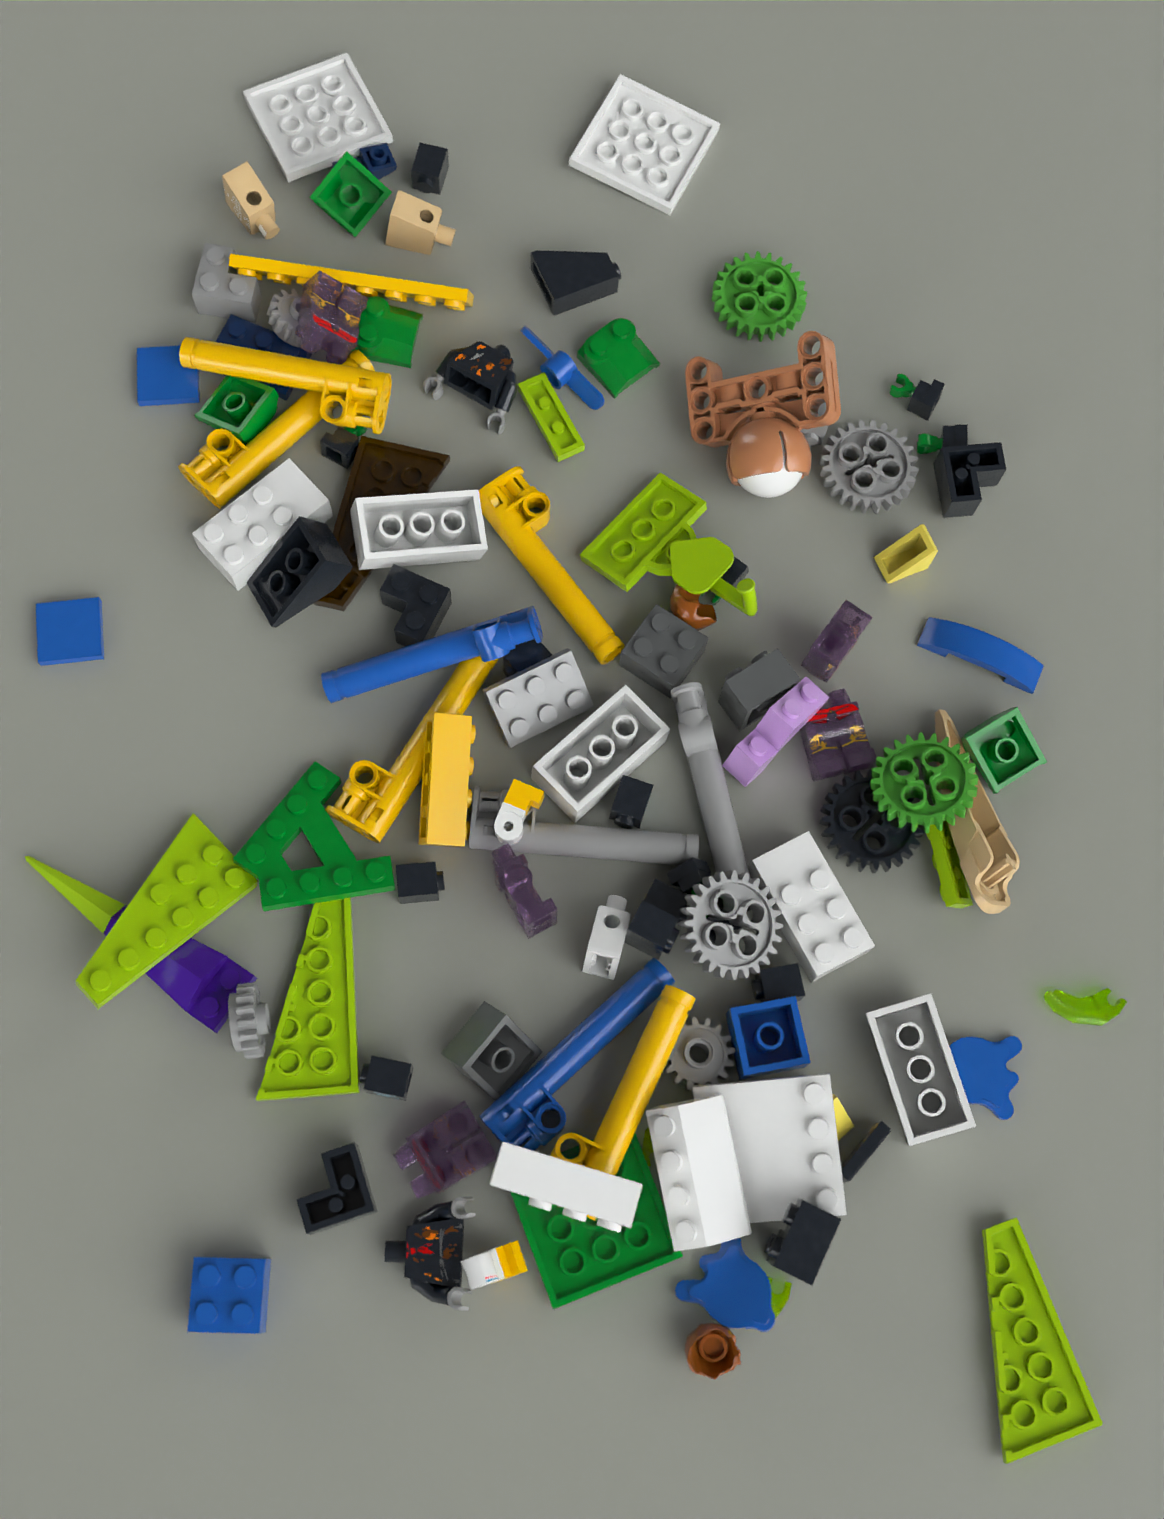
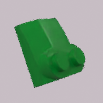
M346 151L309 198L356 238L392 191Z
M379 296L365 299L361 304L358 314L360 320L357 319L358 324L354 330L353 337L357 341L352 345V352L356 349L359 350L369 361L411 368L412 355L420 322L423 320V314L389 305L384 298Z
M617 318L609 322L587 338L577 351V359L614 399L618 397L619 393L645 374L660 366V362L636 335L634 324L625 318Z
M226 375L194 416L215 429L221 428L230 431L246 445L267 426L276 414L279 395L273 387L258 381Z
M1012 707L994 715L968 731L961 738L965 752L970 754V760H973L993 794H997L1000 792V789L1037 766L1047 763L1018 707Z

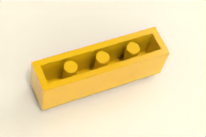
M432 713L426 716L418 845L465 846V841L469 839L470 823L466 821L467 808H470L472 802V791L468 789L469 776L472 775L474 769V759L470 757V746L474 743L476 735L475 725H472V716Z

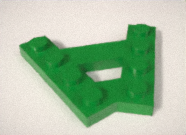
M314 761L233 857L236 865L259 880L261 904L264 912L396 890L390 855L357 860L326 812L323 805L342 782L339 776ZM302 831L323 866L291 871L282 854Z

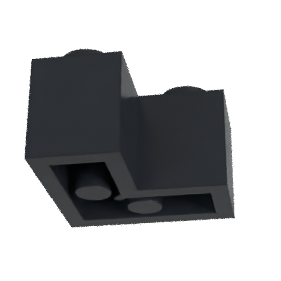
M1001 442L941 447L933 466L943 518L973 516L982 501L980 487L998 485L1007 470Z
M393 564L380 588L382 604L402 613L394 628L396 643L402 646H409L434 638L452 604L450 588L396 564Z
M655 878L627 929L624 943L659 960L662 952L669 955L680 932L675 927L678 922L687 919V915L680 912V908L688 907L686 906L688 902L685 899L687 894Z
M355 1142L321 1153L330 1188L296 1199L306 1234L313 1235L378 1212L359 1146Z
M798 1198L796 1205L790 1203L784 1214L782 1222L787 1224L785 1229H780L777 1235L771 1234L764 1252L768 1254L766 1261L773 1267L812 1286L841 1219Z

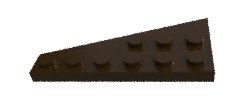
M361 436L333 529L334 537L353 568L333 591L316 601L314 605L345 611L374 570H359L350 514L355 498L428 493L450 462V455Z

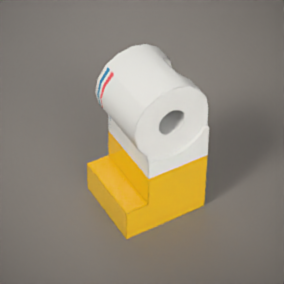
M513 779L494 823L495 836L499 842L504 845H514L520 841L523 836V822L530 806L537 809L540 808L544 799V791Z
M518 1240L461 1261L462 1267L466 1271L470 1290L528 1271Z

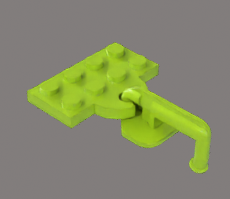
M661 472L580 554L582 562L626 592L648 571L657 576H672L674 583L692 594H702L710 590L748 616L756 615L758 610L753 579H743L735 588L721 578L733 564L734 555L731 548L714 537L696 538L694 530L690 527L707 510L706 501Z

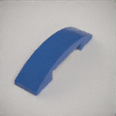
M929 617L927 619L917 646L943 657H946L949 653L1005 677L1004 683L1030 694L1034 692L1044 667L1043 664L1028 653L998 637L970 626Z

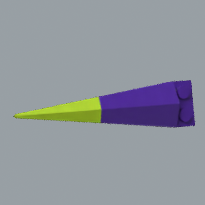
M25 856L26 861L105 936L108 935L127 908V905L30 856ZM192 938L145 973L182 1009L216 1034L229 1018V994L237 993L236 987H238V984L252 983L257 980L253 974L226 955Z

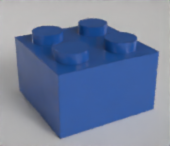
M796 996L730 1008L725 1014L732 1048H735L734 1058L739 1080L801 1069L811 1063Z
M194 1257L187 1332L266 1333L271 1259Z

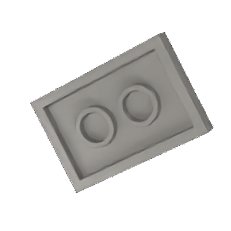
M568 648L483 689L505 742L510 748L594 707L572 651Z

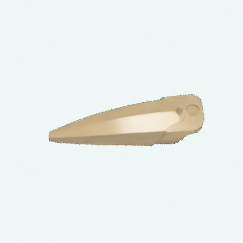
M939 709L935 712L937 742L941 743L944 738L948 737L950 748L959 743L961 745L959 755L966 753L952 719L945 710ZM978 778V785H975L978 787L977 796L972 797L973 807H965V817L961 818L955 815V825L952 826L949 823L948 825L961 861V869L974 900L983 912L996 914L1002 912L1011 904L1007 893V885L1013 878L1012 875L1019 868L1020 859ZM941 789V793L944 795L952 793L949 789Z

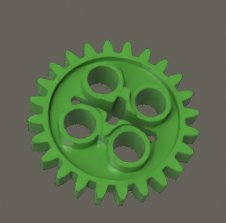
M757 251L755 258L751 259L750 255L745 253L743 261L735 256L732 265L725 263L723 271H718L717 279L714 281L711 301L715 302L713 311L720 312L719 322L728 320L727 330L733 327L737 328V337L746 332L747 340L750 341L754 334L757 335L759 342H762L764 335L767 334L771 341H773L776 332L784 337L787 328L793 330L796 321L800 322L807 303L805 302L807 297V291H804L805 281H798L799 271L791 273L792 263L785 266L781 265L783 257L780 256L776 261H773L771 253H768L764 259L761 258L760 252Z
M920 732L916 741H913L908 734L906 735L905 744L895 739L894 750L884 747V757H876L877 767L872 768V777L874 779L871 780V789L875 790L873 791V801H880L878 803L879 812L888 810V821L898 817L899 828H902L907 822L911 823L912 832L916 831L918 825H923L925 832L929 833L930 825L935 824L939 831H942L943 821L945 820L954 826L955 815L964 818L966 814L965 807L972 808V797L977 796L978 787L975 785H978V775L973 774L975 773V763H968L970 754L967 752L959 755L961 745L958 743L950 748L948 737L944 738L941 743L937 742L936 733L932 734L930 740H925L923 733ZM913 759L919 760L925 784L929 785V795L935 804L934 806H931L928 802L924 782L919 780V769ZM935 761L939 762L941 765L933 767L928 765V763ZM905 770L910 772V774L901 776L896 772ZM949 789L952 793L944 795L939 793L938 790ZM914 797L921 801L913 804L906 800Z

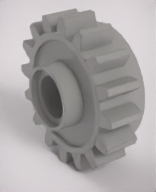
M291 289L289 294L284 290L280 291L279 296L274 294L266 314L269 316L268 324L272 325L273 331L280 339L290 345L301 348H310L314 345L320 346L322 340L326 342L331 331L314 321L313 314L321 319L330 320L332 327L334 321L331 320L332 312L325 311L327 306L324 305L322 307L320 304L318 307L319 304L315 299L307 297L306 291H303L300 295L294 289Z
M255 982L238 984V987H236L237 993H230L228 999L229 1025L234 1049L236 1052L243 1051L244 1058L246 1059L264 1057V1045H266L264 1034L270 1033L267 1003L260 1002V992Z
M692 1017L690 1026H687L686 1023L684 1024L667 1061L669 1066L664 1071L665 1074L673 1073L676 1076L673 1082L675 1085L681 1081L686 1083L685 1091H690L693 1085L718 1084L717 1077L726 1080L728 1074L724 1068H732L734 1066V1062L727 1059L728 1056L735 1053V1048L726 1046L731 1036L725 1035L722 1037L719 1033L723 1026L719 1024L714 1029L711 1028L709 1018L702 1025H699L696 1017ZM690 1048H702L706 1053L705 1062H694L689 1055Z

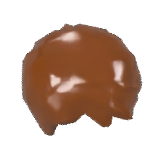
M676 585L670 596V609L674 616L698 631L717 622L713 605L701 604L699 602L701 594L689 593L679 585Z
M719 1323L699 1324L687 1336L685 1343V1356L691 1371L694 1374H700L710 1379H717L720 1375L740 1365V1350L736 1346V1336Z

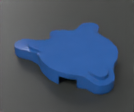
M969 1036L951 1043L949 1047L968 1103L985 1106L1000 1120L1011 1118L1014 1114V1107L1009 1099V1093L1018 1083L1019 1077L1017 1073L1007 1069L1006 1063L1022 1050L1020 1039L1016 1036H1010L999 1042H990L983 1038Z
M741 1237L722 1242L718 1252L704 1255L700 1258L699 1265L705 1273L702 1279L682 1280L676 1285L675 1293L679 1300L699 1304L714 1321L728 1329L746 1328L767 1332L775 1324V1315L771 1308L772 1292L770 1281L764 1270L745 1254L742 1248Z

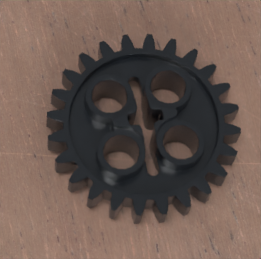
M869 769L865 778L858 770L855 772L853 780L847 775L844 776L842 779L843 786L835 783L832 787L835 794L828 793L825 800L829 804H824L820 811L828 816L822 817L819 824L828 826V828L823 831L821 836L832 838L827 848L837 847L839 849L835 857L836 859L844 855L848 857L847 867L856 861L858 862L859 872H862L866 865H870L872 874H875L881 864L883 870L888 872L891 869V861L895 866L900 867L903 864L902 857L909 860L913 855L911 849H917L921 844L916 838L922 837L925 831L917 827L916 831L912 832L911 823L909 822L902 828L894 827L887 820L888 810H886L859 840L854 841L852 837L865 825L868 819H871L878 812V804L871 805L864 798V794L869 793L873 795V791H875L871 789V780L874 779L872 777V769ZM909 798L906 801L912 803L915 798ZM850 815L854 817L857 826H847L843 822L842 816ZM866 838H876L880 843V849L869 847Z

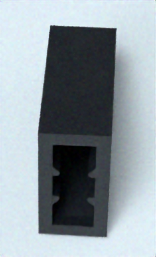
M539 250L531 252V271L553 316L618 292L621 272L617 263H612L607 252Z

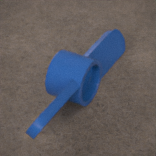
M524 325L521 332L548 358L540 366L541 373L545 372L552 387L561 389L567 384L591 409L598 410L604 405L603 395L578 371L571 357L561 350L554 353L533 331Z

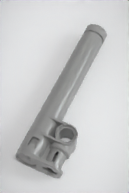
M691 682L673 688L670 693L678 714V728L684 751L688 758L715 873L723 871L726 874L727 871L736 870L737 876L739 873H749L702 684Z
M477 785L474 787L469 849L669 865L682 864L692 857L698 859L699 835L696 834L682 835V833L535 822L536 808L530 806L523 822V836L520 841L514 845H504L495 836L494 823L508 790L502 789L501 792L481 791L480 786Z

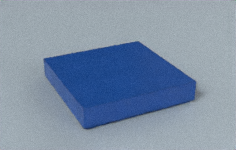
M181 345L137 348V402L139 406L200 403L199 370L197 368H185L181 365L179 359Z
M99 597L36 603L37 655L40 666L104 659L102 601Z

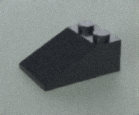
M299 516L246 583L271 627L277 628L333 591L353 566L326 523Z

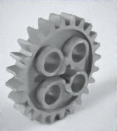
M859 420L857 428H855L849 422L845 431L838 428L835 436L830 435L827 445H824L821 453L824 456H821L819 465L823 466L820 476L827 477L823 486H833L830 496L840 495V505L846 501L851 502V511L857 505L861 506L862 514L866 513L868 507H872L874 513L878 514L881 505L886 511H889L892 502L900 505L903 497H908L911 491L910 488H913L916 482L914 477H916L919 468L915 467L918 457L910 456L914 447L904 446L907 437L904 436L898 439L896 437L897 428L891 432L886 431L887 423H884L881 428H876V422L872 420L870 426L866 427L863 420ZM871 446L877 447L881 451H874L871 449ZM845 456L850 457V458H852L854 461H853V462L847 461V460H845L843 457H845ZM883 472H890L894 475V477H889L885 475ZM856 482H863L867 487H861Z
M736 870L727 871L726 874L721 871L714 873V878L712 876L703 877L704 885L696 884L692 886L696 895L685 896L690 907L680 908V912L687 915V920L678 922L679 926L687 928V932L682 934L680 939H689L690 944L684 951L695 952L696 955L692 963L700 964L704 962L702 971L712 972L714 970L715 978H723L725 975L727 980H734L737 978V975L739 978H749V972L759 973V964H770L766 954H777V950L772 946V943L782 941V938L775 934L776 929L783 928V924L775 922V917L781 915L782 911L772 909L777 898L767 899L766 895L770 888L761 887L758 889L760 879L753 878L749 880V873L747 872L739 873L737 876ZM719 896L723 899L724 908L722 912L718 909L717 900ZM748 906L753 912L751 921L747 918L746 914ZM706 915L716 920H729V923L735 926L754 929L756 935L744 929L734 930V927L728 924L709 921L706 919ZM711 929H713L716 934V940L714 944H712L709 939V932ZM741 938L745 943V950L743 953H741L739 949V941Z

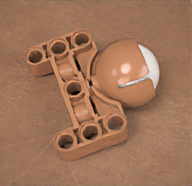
M807 331L799 338L797 345L798 364L724 380L721 367L706 358L694 357L685 367L692 438L695 442L712 448L729 445L726 453V467L729 479L733 485L742 486L746 491L755 496L763 498L781 496L794 488L804 476H808L811 469V451L807 439L801 432L802 428L811 429L834 424L840 417L841 404L834 342L816 331ZM820 341L818 352L813 354L812 348L814 344ZM706 367V375L701 379V372ZM823 372L822 382L816 385V376ZM765 384V392L759 397V389ZM709 396V404L704 409V401ZM826 403V411L819 417L818 409L821 404ZM712 426V434L707 439V430Z

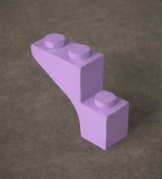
M804 677L769 708L757 727L735 746L722 766L746 787L764 771L776 754L818 712L830 697L808 677Z

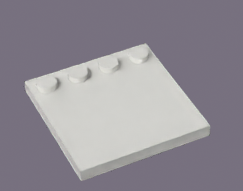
M348 53L243 91L244 98L288 182L332 166V162L339 161L346 151L353 157L359 156L361 148L383 143H393L392 133Z
M620 74L571 155L569 166L670 216L719 131L720 123Z
M830 1073L693 1086L694 1099L723 1094L750 1223L783 1220L789 1204L793 1203L796 1205L798 1198L834 1216L847 1215Z

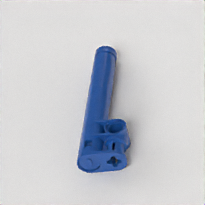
M530 606L337 668L336 671L331 670L321 673L322 685L330 703L343 700L344 697H353L478 656L481 657L483 662L501 658L509 654L510 650L515 649L518 644L530 640H535L536 643L542 642L543 633L534 606Z
M652 958L644 965L643 969L636 972L483 1111L479 1118L501 1143L506 1142L520 1147L525 1141L532 1138L522 1148L535 1151L540 1145L546 1146L556 1135L562 1132L566 1122L564 1109L552 1095L659 998L665 985L672 986L675 983L673 976L657 959ZM555 1111L560 1116L561 1121L556 1128L549 1129L543 1126L541 1116L545 1112Z

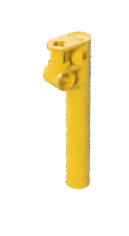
M185 337L181 343L179 359L181 365L185 368H197L207 372L321 392L320 414L325 421L338 427L356 428L360 426L371 428L372 432L378 435L383 431L392 387L390 373ZM341 404L343 407L342 414L334 419L333 409L336 405Z
M357 349L351 352L346 357V360L344 359L339 363L340 365L375 371L369 359ZM308 390L246 445L226 429L213 430L207 437V443L199 449V454L187 465L184 463L178 465L179 470L213 505L221 509L323 419L320 414L322 393ZM221 446H228L225 450H217Z
M521 466L513 467L479 490L482 514L590 652L594 653L593 655L601 665H605L615 659L624 649L625 645L618 636H615L613 629L536 534L537 531L545 527L549 522L550 500L547 495L528 484L523 477L524 470ZM538 507L541 508L543 511L540 513H532L530 509Z
M478 656L460 662L390 770L387 771L368 760L355 762L350 768L348 779L342 786V794L334 806H327L326 812L350 829L380 844L422 779L426 716L432 713L463 715L490 674L489 671L493 669L499 659L483 662L481 657ZM363 773L373 775V779L367 784L357 782L358 777Z
M670 985L664 986L660 995L661 999L656 1003L594 1140L591 1141L572 1132L565 1133L555 1143L550 1156L607 1174L616 1175L687 1020V1013L691 1011L696 1000L692 995ZM571 1139L578 1143L580 1152L575 1159H567L561 1154L560 1147L563 1141ZM587 1215V1218L595 1221L596 1217Z

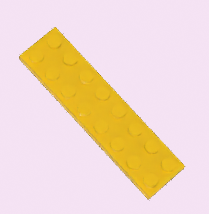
M230 254L229 266L238 270L237 275L256 277L258 281H262V276H267V279L273 280L274 283L291 285V280H296L297 284L311 289H320V284H323L333 292L349 294V289H355L356 293H360L361 296L365 297L378 296V293H382L389 300L405 303L407 302V297L414 298V301L418 302L419 305L436 307V302H442L444 306H447V309L465 311V306L472 307L474 295L468 289L237 254Z

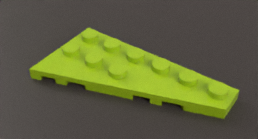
M194 813L75 980L76 986L97 1009H100L257 887L258 881L255 877L234 863V855Z
M351 898L314 903L305 932V940L297 959L294 977L288 989L275 1033L276 1037L270 1057H268L266 1063V1071L261 1087L258 1090L256 1101L360 1093Z
M1017 1217L982 1230L1002 1458L1005 1464L1103 1425Z

